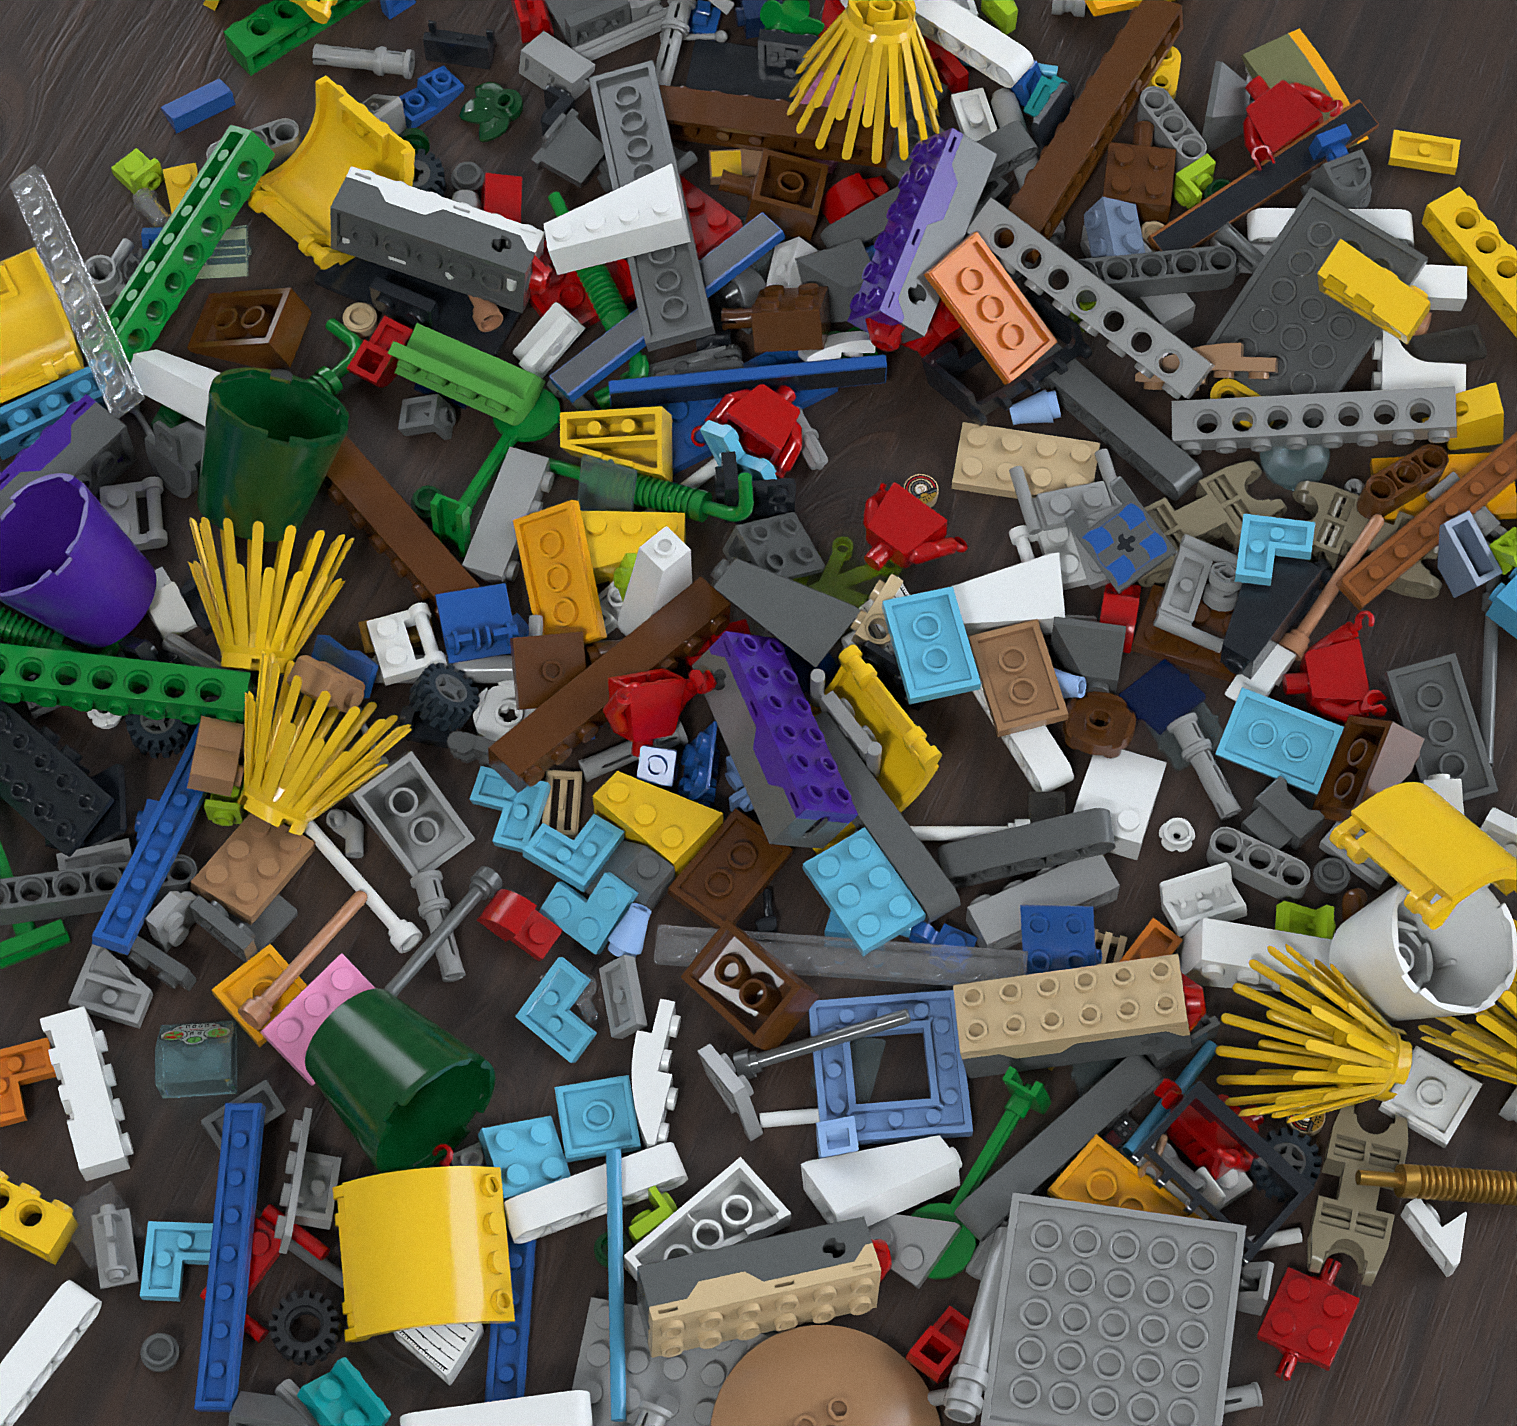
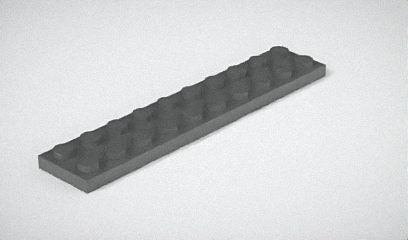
M651 60L589 77L612 190L621 188L671 163L681 190L691 242L627 257L648 352L716 334L654 62Z

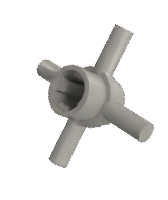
M123 238L111 258L105 255H95L89 258L83 266L66 258L59 257L55 268L82 280L84 291L87 294L71 318L74 323L83 326L97 304L110 305L116 301L126 285L124 284L120 268L134 248L133 242Z

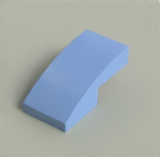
M854 1116L816 1123L819 1159L857 1152L859 1150Z

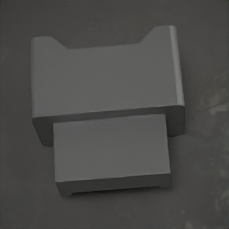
M1279 776L1254 799L1251 808L1253 813L1242 822L1240 830L1280 851H1283L1288 846L1296 851L1322 827L1325 816L1319 810H1308L1287 791V781L1282 776Z

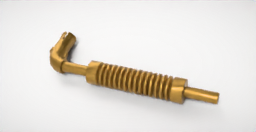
M1399 1164L1394 1172L1357 1170L1355 1174L1357 1185L1391 1187L1399 1198H1423L1425 1200H1450L1454 1202L1517 1206V1172L1513 1173L1512 1171Z

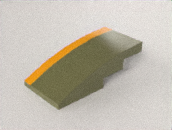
M1300 28L1241 56L1252 80L1257 76H1261L1270 88L1281 80H1285L1289 84L1298 82L1320 90L1333 100H1341L1343 102V109L1350 105L1335 77ZM1331 111L1326 113L1321 112L1323 114L1324 121L1331 117ZM1368 136L1353 144L1347 150L1369 139Z

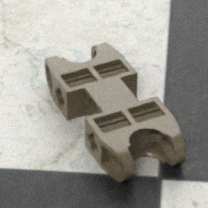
M1246 461L1225 467L1199 480L1195 495L1198 500L1174 511L1166 497L1145 507V510L1177 551L1180 548L1179 545L1184 534L1206 543H1211L1223 537L1233 550L1239 547L1243 514L1282 518L1287 511V506L1281 499L1273 501L1269 499L1256 500L1247 494L1248 485L1257 480L1262 471L1256 462ZM1175 554L1139 579L1138 583L1140 586L1151 587L1153 584L1166 583Z
M1311 481L1300 482L1295 486L1292 493L1293 498L1299 504L1305 506L1304 510L1311 514L1313 519L1309 520V522H1315L1310 560L1318 562L1325 558L1334 569L1339 556H1346L1370 519L1363 517L1357 510L1356 502L1359 495L1328 484ZM1343 498H1346L1345 504L1342 503ZM1341 510V514H1340L1339 518H1337V515H1338L1339 511ZM1399 511L1394 525L1384 522V525L1359 562L1363 561L1411 521L1414 516ZM1330 536L1329 542H1328V544L1326 545V541H1327L1328 537ZM1439 545L1387 589L1401 595L1421 599L1437 597L1442 588V583L1430 574V570L1425 568L1421 561L1429 558L1436 559L1438 557ZM1322 551L1325 552L1324 557L1320 556Z
M1354 1104L1341 1108L1327 1141L1321 1172L1340 1178L1336 1198L1331 1199L1318 1196L1313 1209L1307 1238L1308 1271L1319 1274L1322 1264L1325 1263L1330 1255L1345 1253L1356 1261L1358 1273L1362 1274L1361 1285L1372 1287L1389 1247L1395 1215L1376 1210L1380 1187L1357 1185L1355 1174L1357 1170L1394 1172L1397 1165L1405 1164L1408 1149V1123L1406 1117L1395 1115L1393 1123L1390 1124L1384 1133L1370 1134L1360 1127L1357 1121V1114H1353ZM1381 1187V1188L1393 1190V1188H1391V1187Z

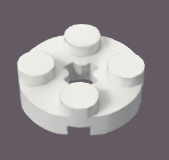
M514 680L498 682V686H494L489 690L487 687L479 694L480 702L477 704L479 706L473 713L477 735L497 741L537 709L516 710ZM509 709H514L515 716L518 718L511 722H504V718L500 717V714L507 713Z

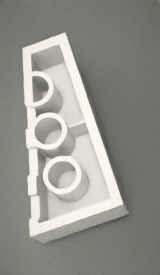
M672 163L543 224L548 252L557 275L691 242L681 190Z
M1202 918L1181 938L1183 941L1177 947L1181 972L1200 986L1232 988L1235 983H1241L1255 990L1281 992L1279 989L1280 985L1249 966L1248 962L1255 959L1319 998L1326 997L1270 955L1267 946L1275 947L1296 964L1307 969L1286 951L1285 944H1287L1299 954H1302L1314 966V959H1318L1330 969L1329 952L1331 939Z
M84 1006L41 1018L42 1030L53 1047L48 1052L57 1079L62 1082L58 1090L65 1113L70 1115L67 1124L79 1170L84 1179L89 1181L130 1169L128 1156L134 1154L128 1132L123 1134L121 1132L119 1121L125 1120V1115L120 1098L113 1099L111 1087L116 1086L117 1083L111 1063L107 1065L104 1063L102 1053L108 1051V1046L103 1030L96 1031Z
M740 1157L624 1255V1268L637 1281V1266L763 1239L789 1226L791 1212Z

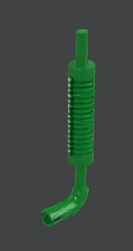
M554 192L548 196V200L557 217L569 212L560 192ZM605 263L576 270L577 276L580 278L606 332L631 314ZM641 351L629 359V371L620 375L621 378L618 380L648 377L650 367L647 356L642 355ZM609 385L593 392L602 410L611 408Z

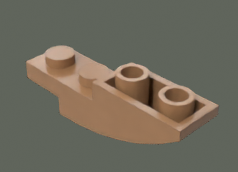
M1220 343L1192 348L1215 365L1211 370L1214 371L1213 378H1234L1235 372H1248V379L1268 380L1269 373H1278L1279 359L1244 357L1243 343ZM1175 354L1167 356L1162 360V368L1168 374L1174 373L1179 368L1180 361ZM1141 372L1135 374V382L1144 383V389L1163 390L1161 387L1165 382L1155 374L1151 379ZM1208 375L1201 385H1208Z

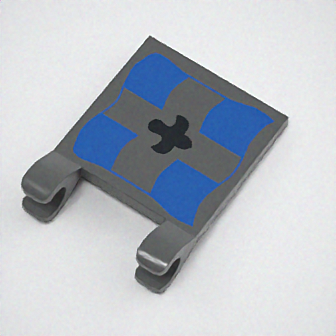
M1119 476L1110 482V487L1122 505L1089 529L1075 510H1071L1063 516L1067 527L1079 540L1118 594L1177 553V550L1138 501L1123 478Z

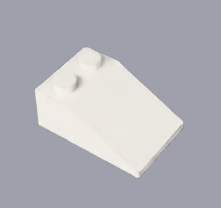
M1121 750V754L1116 758H1106L1101 755L1092 756L1073 813L1093 808H1104L1110 811L1116 846L1110 853L1138 860L1167 762L1126 750Z

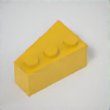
M1341 238L1317 273L1320 292L1405 344L1409 343L1430 311V301L1427 300L1428 295L1423 290L1414 285L1409 287L1400 281L1393 272L1379 266Z
M662 406L560 412V447L570 455L673 483L672 415Z
M581 511L596 585L608 581L611 584L614 581V572L620 566L625 554H637L640 546L666 526L686 544L685 513Z
M619 771L592 796L594 813L623 830L624 838L628 842L647 846L673 865L675 879L723 823L722 812Z

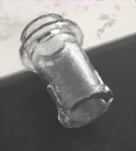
M143 188L136 192L132 199L134 209L138 212L141 211L153 227H164L171 215L168 214L157 200V193L154 190H149V188Z

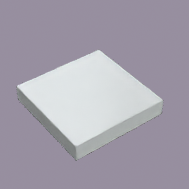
M1416 1046L1412 1052V1064L1408 1079L1404 1085L1393 1084L1389 1092L1396 1093L1397 1095L1391 1100L1382 1102L1378 1110L1393 1119L1395 1115L1406 1117L1410 1129L1445 1148L1479 1092L1482 1083Z

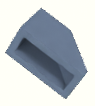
M1470 510L1440 525L1438 569L1454 598L1503 573Z

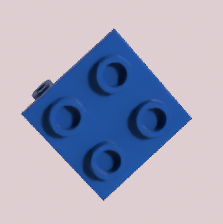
M505 583L435 595L449 664L511 654L510 638L519 637L517 624L513 623Z
M716 721L710 724L703 732H700L690 744L685 745L681 755L684 775L677 788V795L709 808L714 806L716 788L713 787L717 784V780L714 778L718 775L717 769L720 757V750L717 749V743H715Z
M1020 905L1024 975L1101 964L1102 951L1101 949H1096L1093 906Z

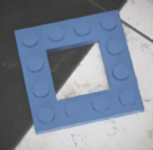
M954 990L816 1000L808 1010L811 1037L907 1009L911 1017L910 1023L865 1037L923 1033L930 1099L856 1104L850 1041L812 1052L819 1122L854 1116L858 1145L906 1142L938 1135L942 1139L973 1135L967 1074L959 1049Z

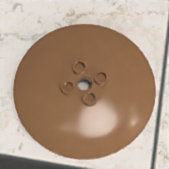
M834 1325L797 1327L776 1334L754 1347L735 1365L726 1378L716 1398L710 1420V1426H941L936 1406H933L928 1401L929 1390L904 1357L889 1345L871 1335L855 1329Z

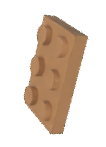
M1038 619L968 636L980 682L998 737L1068 720V711Z
M250 813L192 879L191 890L210 902L212 900L218 902L226 911L252 925L315 851V842L304 835L299 836L288 832L290 827L284 824L276 827Z

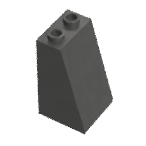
M733 556L729 561L723 558L710 574L714 578L711 585L815 668L861 611L846 601Z

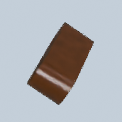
M1427 444L1372 475L1367 480L1357 499L1356 506L1359 513L1367 519H1371L1375 514H1380L1384 517L1432 489L1438 483L1448 465L1449 457L1447 452L1441 446Z

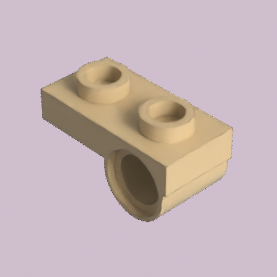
M893 574L890 575L886 583L879 579L868 597L874 601L868 613L861 609L850 627L856 631L851 639L853 643L861 647L865 641L869 640L882 649L887 647L891 638L883 614L882 602L894 598L903 580ZM872 624L881 625L886 631V637L883 639L873 638L869 633L868 626Z

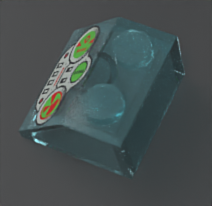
M236 1020L161 1025L155 1046V1085L162 1099L237 1094Z

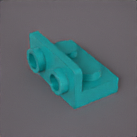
M346 1357L337 1360L329 1373L302 1386L297 1394V1397L320 1426H385L391 1417V1413L386 1408L384 1402L377 1397L362 1378L360 1372L352 1366Z

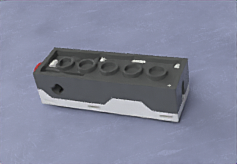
M352 166L330 207L331 248L472 297L488 300L491 303L522 314L530 296L536 293H545L549 287L553 269L543 255L545 231L539 230L532 225L521 224L506 219L502 215L491 214L474 208L467 203H459L441 197L437 193L426 192L409 186L402 181H394L376 175L372 171L361 170Z

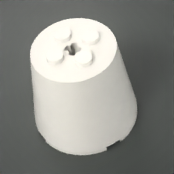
M1398 883L1340 925L1331 942L1329 965L1330 963L1333 964L1387 1022L1469 1015L1490 1008L1501 994L1510 988L1517 970V932L1505 902L1500 904L1494 894L1487 888L1490 883L1459 902L1443 925L1435 930L1430 929L1422 922V916L1419 913L1413 914L1404 906V900L1410 892ZM1436 893L1430 903L1434 904L1442 897Z

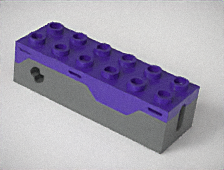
M954 128L919 141L914 146L910 155L912 162L909 170L904 173L899 181L898 188L900 192L898 197L887 211L886 218L888 222L886 227L878 235L874 243L876 251L873 259L863 270L862 279L864 281L860 291L854 295L850 303L852 311L847 322L867 332L870 335L871 343L884 351L891 352L897 350L900 344L925 336L940 297L924 274L963 241L997 156L996 153Z
M87 394L79 401L73 402L58 421L53 425L47 426L31 446L22 449L16 455L14 461L3 472H0V516L14 502L9 497L31 481L49 474L65 473L75 476L97 498L100 495L99 487L110 486L137 461L126 425Z
M725 631L692 665L693 670H700L702 674L705 670H710L716 680L715 688L704 695L768 842L775 845L823 849L858 816L851 794L846 789L838 771V766L831 756L824 735L817 725L811 711V706L802 692L797 675L794 673L779 639Z

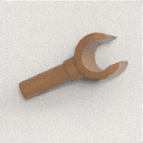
M1164 1134L1157 1140L1154 1151L1161 1157L1168 1137ZM1147 1161L1139 1167L1137 1174L1139 1178H1142L1146 1173L1147 1167L1153 1168L1156 1173V1177L1153 1180L1154 1184L1162 1173L1151 1162Z

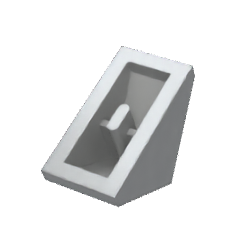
M373 94L362 102L369 112L381 122L387 123L390 129L397 135L407 129L403 103L399 96Z
M1248 1262L1244 1267L1241 1266L1236 1311L1262 1315L1269 1296L1274 1268L1272 1262Z

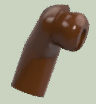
M1353 888L1345 892L1342 898L1343 922L1365 907L1368 896L1363 889Z

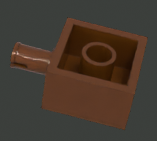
M1139 121L1134 124L1132 144L1109 142L1102 197L1136 204L1140 225L1151 221H1157L1166 225L1171 205L1176 149L1152 147L1155 126L1148 121Z
M763 148L756 175L753 174V177H748L723 169L718 191L747 197V201L750 203L745 225L763 212L783 230L784 235L795 238L800 237L803 240L810 241L818 217L829 165Z
M816 283L801 284L798 288H784L783 285L766 286L764 289H760L755 304L752 307L722 308L721 321H724L722 328L723 330L752 328L755 352L822 350L831 328L828 286L819 287Z

